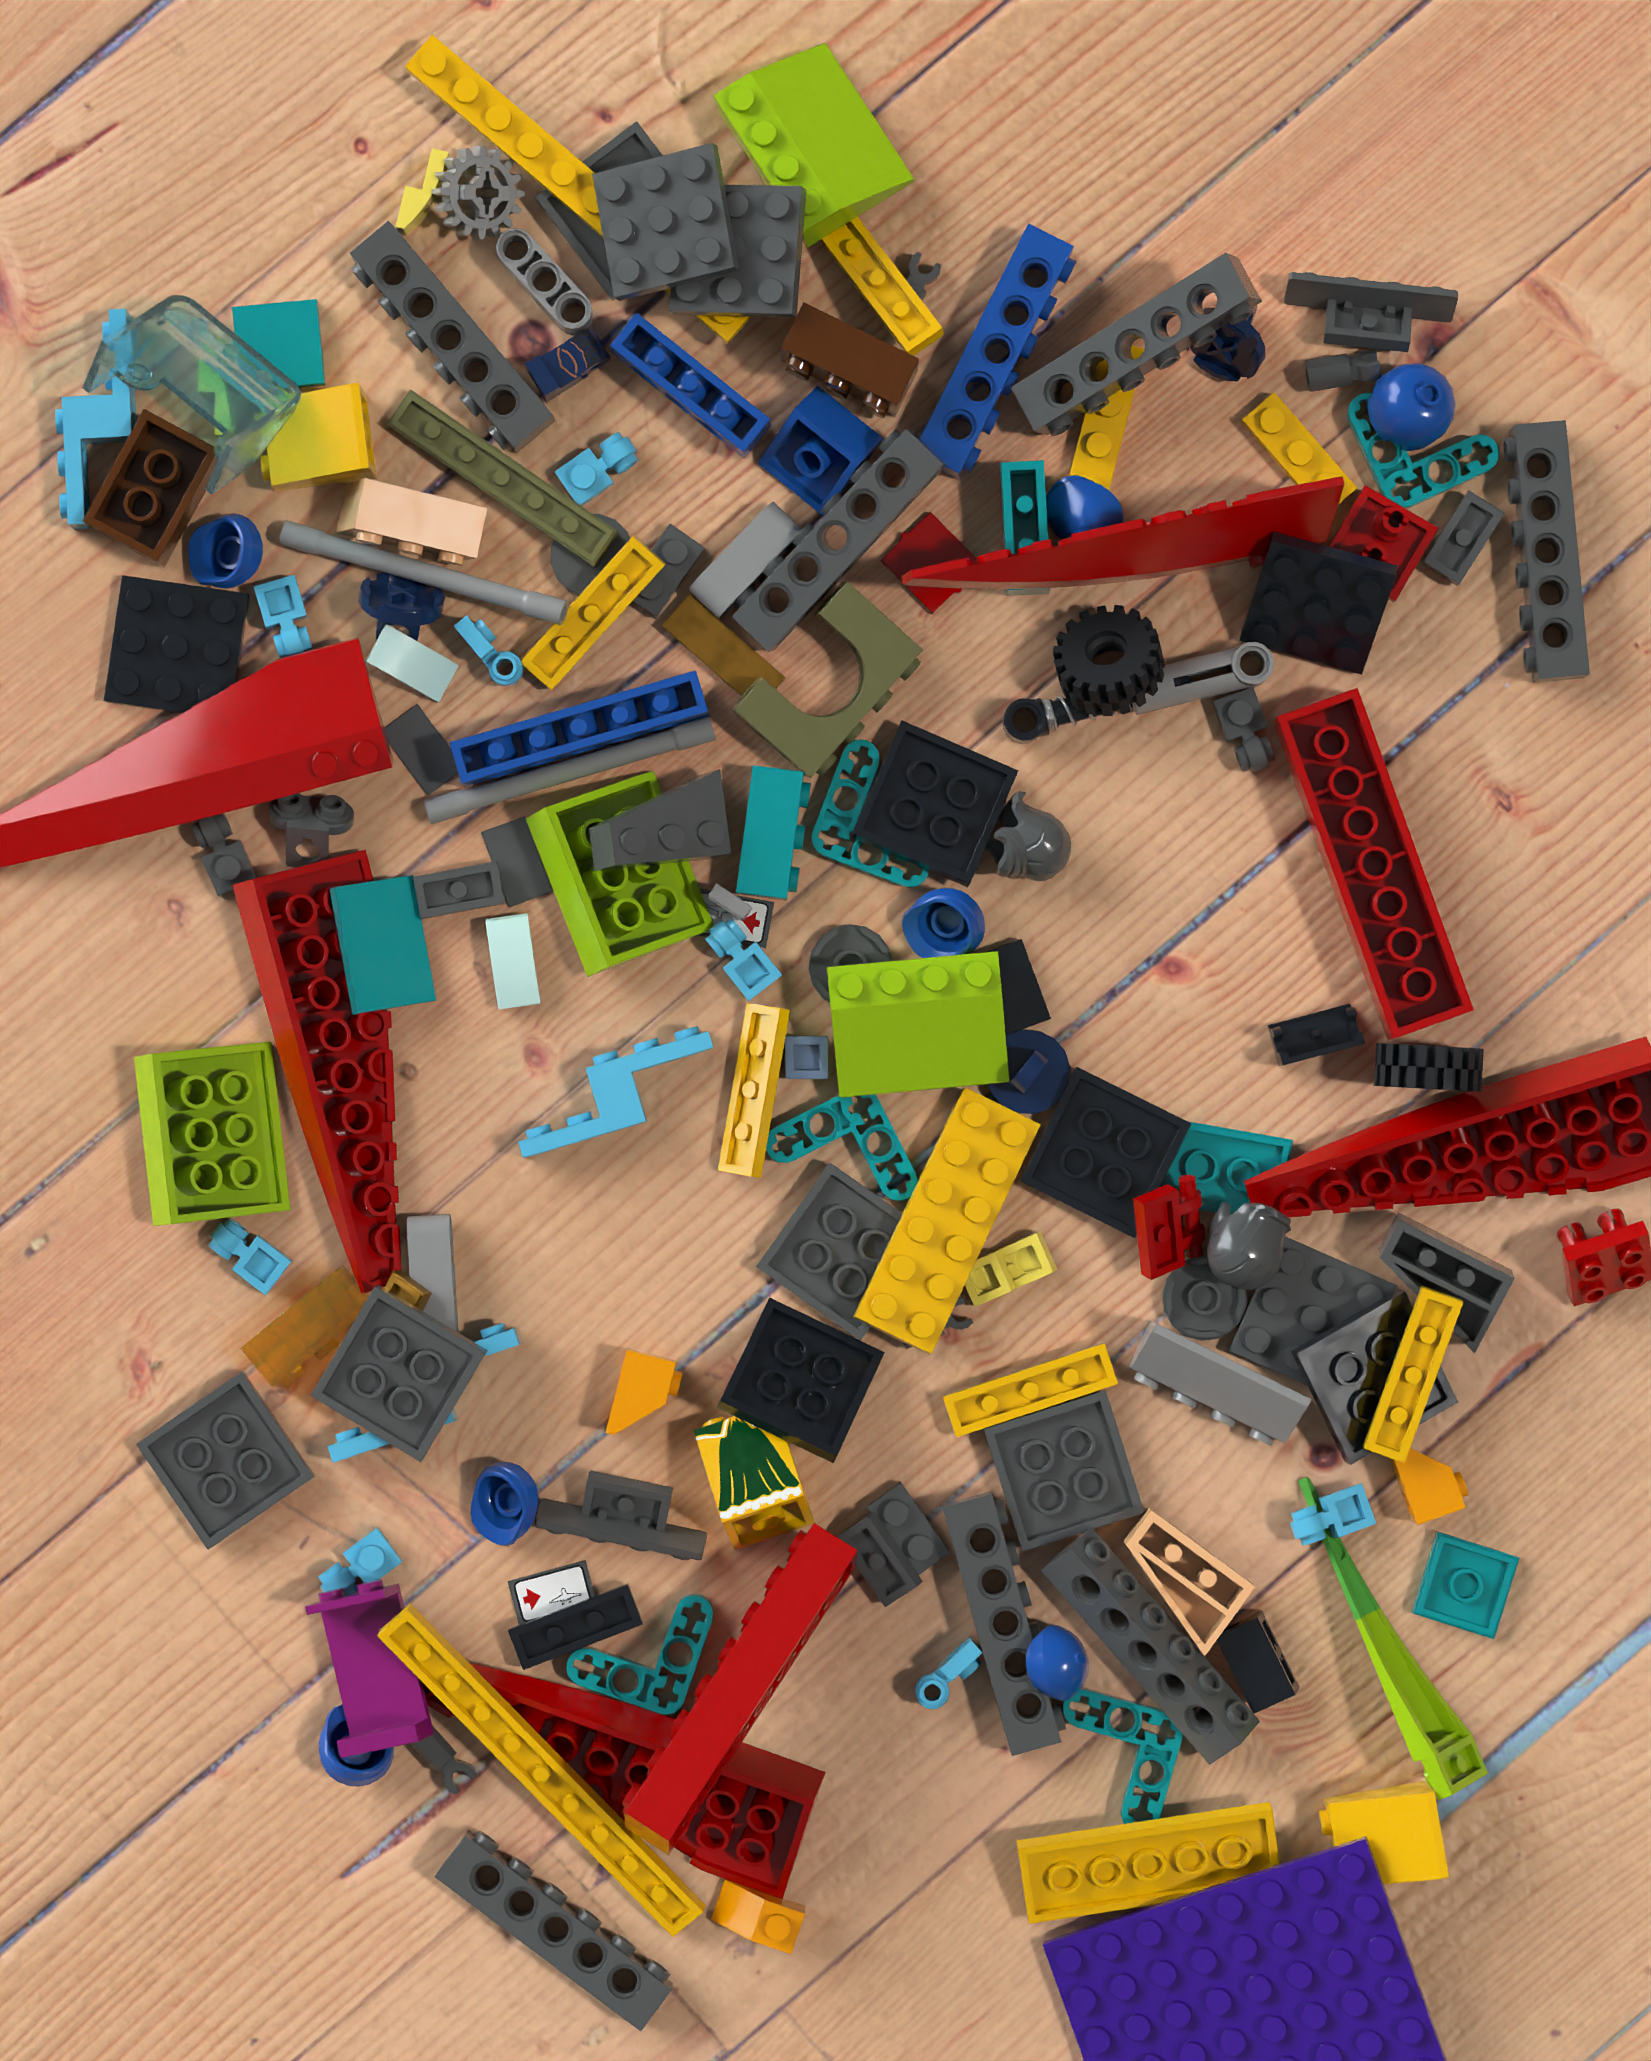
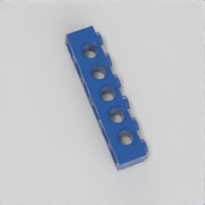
M1029 223L920 437L948 464L942 472L956 479H959L963 470L971 473L982 451L975 447L982 432L990 435L1001 413L994 409L1001 394L1007 397L1011 394V387L1016 384L1020 375L1013 370L1020 356L1025 359L1029 358L1039 337L1032 332L1039 318L1047 322L1058 300L1051 296L1058 281L1066 284L1077 262L1070 258L1074 248L1073 245ZM1036 268L1043 271L1047 282L1039 288L1028 286L1023 279V274L1027 270ZM1019 306L1026 311L1028 320L1022 325L1014 326L1006 321L1004 312L1009 307ZM992 344H1001L1008 350L1009 357L1003 363H992L985 355L986 348ZM979 381L986 384L990 390L989 397L980 402L971 400L966 393V388L970 383ZM955 419H962L969 424L971 433L964 439H954L948 434L947 425Z
M695 670L449 743L461 784L467 787L709 716Z

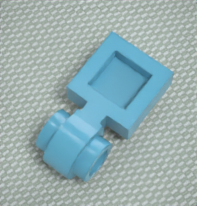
M617 432L599 445L602 454L598 460L591 449L588 448L554 471L577 504L584 506L614 485L606 473L608 470L615 469L619 475L639 461L635 455L638 450L628 436L623 438L621 433Z
M295 575L254 586L266 629L281 625L280 634L273 635L279 658L313 650L306 626L298 628L297 625H294V621L307 618Z
M466 615L454 625L458 633L489 668V674L495 683L507 687L516 684L523 675L521 660L512 652L501 651L498 653L490 643L496 637L481 619L473 623ZM504 662H510L513 664V671L506 676L500 675L498 671L499 666Z
M733 918L726 922L721 920L709 929L711 934L705 938L720 958L726 954L734 958L723 967V970L748 1001L782 976L757 942L743 950L741 942L747 936Z
M228 1218L225 1223L220 1222L210 1235L212 1241L208 1244L209 1247L227 1260L232 1255L239 1256L240 1259L232 1270L264 1295H267L293 1260L260 1235L249 1246L245 1239L249 1234L248 1230L235 1220Z
M1362 1483L1318 1498L1323 1512H1317L1315 1505L1292 1512L1293 1521L1290 1522L1295 1539L1300 1538L1302 1546L1326 1538L1324 1529L1327 1528L1330 1529L1334 1539L1376 1524Z
M377 1527L342 1553L351 1566L343 1568L337 1562L318 1576L322 1582V1585L319 1587L323 1592L344 1588L345 1595L353 1594L358 1590L354 1583L357 1580L356 1577L359 1576L364 1583L379 1580L402 1563L403 1560Z
M970 1636L945 1658L935 1671L923 1675L917 1681L915 1695L923 1707L937 1709L943 1706L949 1697L948 1682H952L958 1675L964 1680L980 1666L981 1661L978 1657L983 1652L981 1647ZM928 1685H937L940 1688V1693L934 1698L927 1697L924 1694V1690Z

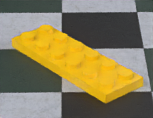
M966 1087L962 1088L853 1318L928 1355L933 1353L1041 1124Z
M1270 1802L1016 1840L1029 1924L1156 1905L1279 1865L1273 1809Z

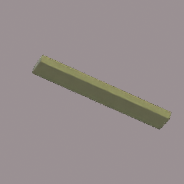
M411 389L386 423L388 427L594 568L619 534L613 527Z

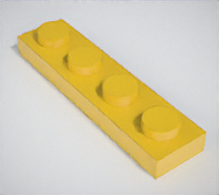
M856 217L820 240L903 351L914 356L945 335L942 326L859 217Z
M1132 345L1131 355L1133 359H1137L1143 354L1144 348ZM1106 360L1100 362L1096 369L1095 375L1099 382L1104 380L1109 372V365ZM1135 388L1127 392H1122V390L1108 397L1109 404L1095 413L1087 414L1085 412L1069 476L1085 477L1108 490L1110 489Z
M633 535L568 607L563 624H553L521 659L522 665L552 691L665 566V562Z
M750 1003L746 1004L718 1171L757 1178L762 1176L790 1010Z
M1421 1286L1363 1445L1364 1449L1405 1463L1462 1308L1463 1301L1461 1299Z
M1101 1343L942 1397L957 1438L1117 1385L1118 1382L1105 1343Z

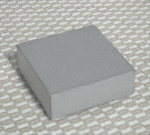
M717 883L708 895L710 901L740 921H745L753 909L752 906Z

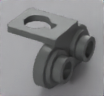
M297 793L271 801L269 804L270 822L275 827L286 830V865L300 867L329 859V835H339L351 829L354 822V811L343 798L337 795H328L322 798L304 796ZM303 838L312 839V845L319 850V854L313 858L303 857L298 854L296 847L302 844Z

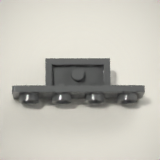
M1311 272L1289 273L1284 296V303L1287 305L1326 309L1323 343L1408 352L1412 318L1451 322L1458 301V291L1443 289L1437 286L1422 287L1404 285L1398 282L1360 280L1355 277L1323 276Z
M589 1471L582 1506L541 1499L535 1519V1527L546 1529L553 1534L567 1533L586 1537L597 1543L611 1542L629 1546L636 1551L644 1552L650 1550L669 1554L680 1560H702L707 1539V1532L666 1524L673 1487L595 1471Z

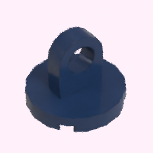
M1257 305L1252 308L1253 314L1246 320L1235 325L1227 323L1216 330L1217 336L1209 343L1200 347H1194V345L1189 347L1196 355L1193 359L1194 362L1202 370L1213 377L1225 381H1239L1241 377L1249 379L1255 375L1265 359V344L1260 333L1251 325L1257 311ZM1204 308L1203 311L1205 314H1209L1215 308Z
M382 572L377 574L376 580H370L369 577L363 580L358 601L361 608L367 614L377 619L376 641L385 624L389 626H404L409 631L407 636L417 641L420 625L433 623L441 617L445 596L440 588L434 587L433 589L426 584Z
M1021 1030L1006 1035L1009 1082L988 1084L991 1094L1001 1105L1017 1113L1036 1114L1050 1109L1061 1099L1070 1080V1064L1065 1050L1053 1037L1041 1031Z

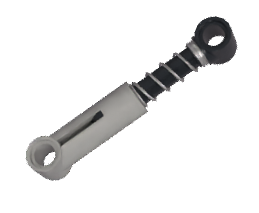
M1247 642L1238 647L1165 664V668H1163L1164 678L1162 683L1157 682L1158 691L1156 694L1151 696L1146 693L1147 703L1138 707L1134 702L1129 705L1130 711L1134 710L1136 715L1245 688H1255L1271 675L1274 667V658L1265 645L1257 642ZM1246 654L1257 656L1262 663L1261 673L1256 676L1246 675L1240 667L1241 657ZM1226 668L1229 669L1228 674L1190 683L1189 677ZM1057 696L1055 701H1052V699L1041 700V698L1033 700L1028 698L1018 699L1012 702L1006 709L1002 720L1003 730L1006 736L1013 742L1029 744L1037 740L1038 737L1049 735V732H1054V730L1057 731L1060 725L1072 723L1076 726L1077 721L1088 718L1095 721L1096 717L1103 715L1102 709H1097L1095 715L1088 714L1084 704L1077 709L1072 705L1070 698L1066 699L1061 696ZM1113 709V716L1115 712L1121 711V709ZM1020 710L1031 712L1036 719L1035 728L1030 732L1018 731L1012 723L1013 715Z

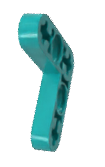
M1372 393L1359 394L1347 408L1348 424L1381 495L1405 509H1409L1487 473L1498 461L1499 449L1496 442L1487 435L1478 434L1412 463L1407 451L1399 449L1402 446L1396 445L1390 440L1389 442L1395 446L1396 456L1389 463H1380L1374 458L1372 449L1377 441L1383 439L1376 433L1367 441L1363 434L1369 433L1371 428L1366 419L1358 420L1356 418V414L1360 410V403L1364 402L1367 406L1368 398L1372 396ZM1473 444H1477L1479 449L1487 447L1490 454L1485 458L1486 465L1481 466L1478 460L1472 461L1463 467L1468 474L1462 476L1459 462L1451 453L1457 451L1460 460L1472 453ZM1444 461L1449 464L1452 469V478L1449 482L1438 484L1432 481L1429 476V467L1433 462ZM1420 469L1422 483L1429 492L1423 493L1422 485L1408 493L1409 500L1404 501L1401 496L1394 497L1391 494V491L1396 487L1395 480L1400 479L1403 484H1408L1418 478L1413 471Z
M862 739L852 741L842 752L812 832L813 847L818 854L825 858L902 887H917L927 878L928 870L919 867L922 869L920 876L913 875L910 880H905L902 878L903 870L895 866H891V874L881 871L888 862L889 853L883 851L880 862L869 866L863 864L858 857V849L863 842L855 841L852 846L851 859L842 857L846 848L833 845L831 850H826L823 848L824 841L818 838L821 831L828 832L830 827H836L839 838L846 841L850 840V833L853 832L877 772L880 756L875 745ZM860 748H866L868 750L867 757L873 760L871 766L864 765L861 768L858 779L867 780L864 787H861L853 780L840 779L842 771L851 775L854 761L848 757L851 752L858 753ZM841 787L854 789L858 795L857 805L849 811L838 809L833 801L836 790ZM895 856V858H894V859H897V860L902 861V862H907V861H905V860H903V859H900V858H898V857H896V856Z
M839 1095L776 1126L769 1132L766 1147L767 1153L773 1160L780 1163L792 1162L852 1132L878 1185L888 1198L898 1201L908 1199L918 1182L916 1172L876 1095L860 1097L862 1099L869 1097L872 1100V1105L867 1108L872 1120L877 1115H880L883 1124L871 1126L862 1135L859 1134L856 1128L857 1125L865 1124L859 1113L851 1115L848 1107L853 1104L852 1098H839ZM817 1113H827L834 1119L835 1128L832 1134L827 1137H817L810 1129V1120ZM803 1121L805 1134L813 1142V1145L804 1148L803 1140L791 1146L793 1153L790 1156H785L782 1151L775 1153L772 1145L777 1142L775 1135L783 1132L786 1137H790L798 1133V1130L793 1125ZM883 1131L890 1136L892 1147L886 1155L875 1156L868 1150L867 1139L873 1132ZM896 1153H899L903 1160L902 1162L894 1163L900 1174L908 1173L911 1178L906 1183L907 1191L902 1194L897 1189L889 1190L886 1183L891 1180L887 1167L879 1173L875 1166L876 1163L890 1160Z
M694 1593L686 1595L679 1601L655 1669L606 1651L586 1646L571 1653L566 1665L567 1674L572 1682L590 1690L659 1714L668 1715L675 1713L684 1703L710 1629L714 1613L712 1604L703 1595ZM694 1602L702 1604L701 1612L707 1614L705 1620L698 1619L692 1632L693 1634H701L698 1642L688 1635L674 1634L676 1626L682 1630L685 1629L688 1616L682 1613V1609L684 1607L691 1608ZM677 1642L688 1644L693 1652L691 1661L683 1666L673 1664L668 1657V1649ZM585 1655H590L593 1657L592 1664L602 1669L605 1668V1660L613 1662L614 1665L607 1675V1686L598 1684L602 1675L595 1672H589L586 1678L579 1676L580 1668L574 1665L575 1659L583 1660ZM662 1666L672 1673L687 1675L685 1682L676 1678L673 1693L679 1696L677 1701L669 1700L667 1706L659 1704L660 1696L654 1693L655 1688L663 1689L669 1675L660 1674ZM623 1668L633 1670L638 1676L637 1687L630 1692L618 1690L614 1684V1675L617 1671Z
M1081 1688L1075 1696L1069 1700L1062 1701L1064 1717L1071 1725L1138 1745L1121 1805L1120 1815L1123 1823H1134V1817L1128 1811L1130 1807L1137 1808L1141 1800V1793H1133L1135 1786L1146 1792H1159L1156 1800L1148 1795L1146 1809L1152 1813L1150 1819L1143 1818L1142 1821L1160 1819L1183 1738L1181 1731L1161 1709L1092 1689ZM1081 1696L1088 1697V1705L1100 1710L1101 1701L1109 1702L1103 1712V1726L1095 1725L1098 1716L1094 1714L1084 1713L1082 1719L1075 1718L1074 1709L1069 1707L1071 1701L1079 1702ZM1120 1707L1130 1709L1135 1717L1132 1727L1126 1731H1118L1110 1723L1112 1712ZM1142 1712L1150 1714L1146 1720L1149 1724L1160 1726L1163 1720H1169V1727L1175 1731L1174 1736H1166L1164 1742H1158L1155 1732L1144 1729V1737H1137L1136 1734L1142 1725ZM1149 1760L1161 1763L1164 1768L1162 1779L1154 1784L1144 1782L1139 1775L1141 1766Z

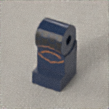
M590 328L575 335L546 354L538 355L525 363V367L543 398L548 402L587 378L590 373L607 363L611 356L594 329Z

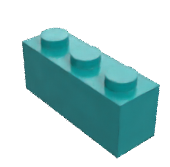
M1044 460L1001 462L999 471L1004 549L1011 550V554L1018 553L1017 549L1048 539ZM1051 588L1006 589V596L1049 594Z
M753 765L736 894L787 901L788 892L797 893L800 867L792 866L794 849L802 850L805 825L797 824L800 807L808 808L811 783L803 782L804 772Z

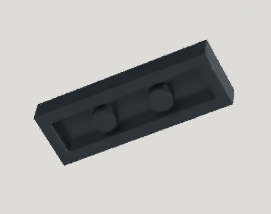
M627 1583L508 1629L522 1669L526 1670L643 1625V1620L630 1586Z

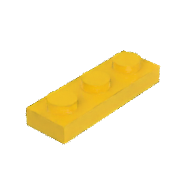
M1275 392L1241 420V423L1295 485L1343 476L1345 485L1339 504L1357 489L1355 484Z

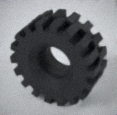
M1105 605L1097 606V614L1090 615L1088 610L1079 613L1081 621L1076 623L1073 619H1070L1065 624L1067 633L1059 632L1056 637L1058 646L1053 647L1054 664L1063 694L1066 699H1071L1072 705L1077 709L1084 704L1086 713L1095 715L1097 709H1102L1103 716H1113V709L1120 708L1121 713L1125 714L1131 712L1130 704L1135 702L1138 707H1141L1147 703L1145 694L1148 693L1154 696L1158 691L1157 682L1162 683L1163 668H1165L1158 633L1156 628L1153 629L1152 622L1147 616L1141 620L1140 612L1133 608L1128 614H1125L1124 606L1114 605L1113 612H1107ZM1107 651L1124 653V656L1113 664L1098 665L1092 663L1098 655Z
M1376 1043L1374 1086L1482 1092L1484 1049Z

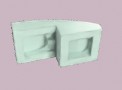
M385 624L365 661L438 703L459 666Z
M528 913L486 919L498 1010L540 1004L541 998Z

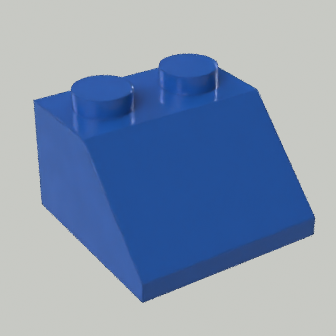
M817 385L794 408L758 464L824 516L825 514L821 512L823 506L837 492L842 495L852 482L850 480L851 476L863 463L869 461L884 438Z

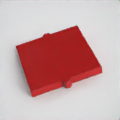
M930 512L909 533L903 532L901 535L902 540L881 560L903 584L901 577L910 570L967 557L970 558V562L977 561V558ZM904 585L932 614L954 593L959 594L962 591V588Z

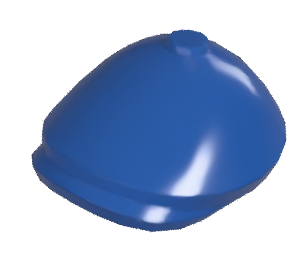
M1076 475L1063 477L1049 489L1046 495L1047 519L1059 540L1069 538L1074 533L1124 522V512L1118 499L1110 490L1085 477Z
M235 513L224 514L197 528L191 535L188 544V559L192 576L200 584L211 585L217 588H234L246 582L258 570L263 557V543L257 527L249 518Z
M941 888L921 896L904 913L902 927L906 940L912 950L922 958L972 953L983 940L985 920L982 910L968 894L953 888Z
M502 1461L487 1466L481 1472L475 1484L470 1514L472 1523L482 1536L498 1545L508 1547L528 1531L536 1516L539 1500L538 1487L531 1475L520 1465Z
M1050 1625L1042 1630L1029 1644L1026 1653V1668L1028 1676L1037 1690L1051 1698L1065 1701L1075 1696L1085 1684L1089 1672V1657L1083 1643L1076 1635L1064 1627Z
M343 1704L334 1707L327 1715L319 1739V1755L325 1771L337 1782L348 1786L360 1787L379 1780L387 1773L391 1766L394 1747L341 1758L337 1741L350 1734Z

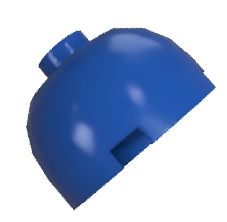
M1420 363L1399 365L1381 376L1373 385L1375 387L1373 388L1372 396L1368 398L1367 409L1370 422L1379 437L1385 442L1391 440L1396 445L1402 446L1399 449L1405 451L1421 450L1444 435L1454 419L1456 403L1453 388L1446 377L1435 368Z

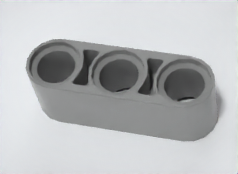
M518 228L508 229L503 232L497 240L496 250L499 260L506 271L563 332L575 336L589 329L593 323L594 316L591 303L586 295L530 234ZM513 242H523L528 246L527 254L520 260H510L505 256L506 248ZM541 273H551L557 278L556 285L549 291H538L533 286L535 278ZM579 304L584 307L585 315L582 320L576 323L565 321L562 318V313L566 306Z
M774 501L771 502L701 573L688 590L718 619H721L735 606L734 603L741 594L750 586H754L763 577V571L777 556H783L793 545L792 540L802 528Z
M451 1215L407 1217L409 1275L432 1293L423 1312L458 1332Z

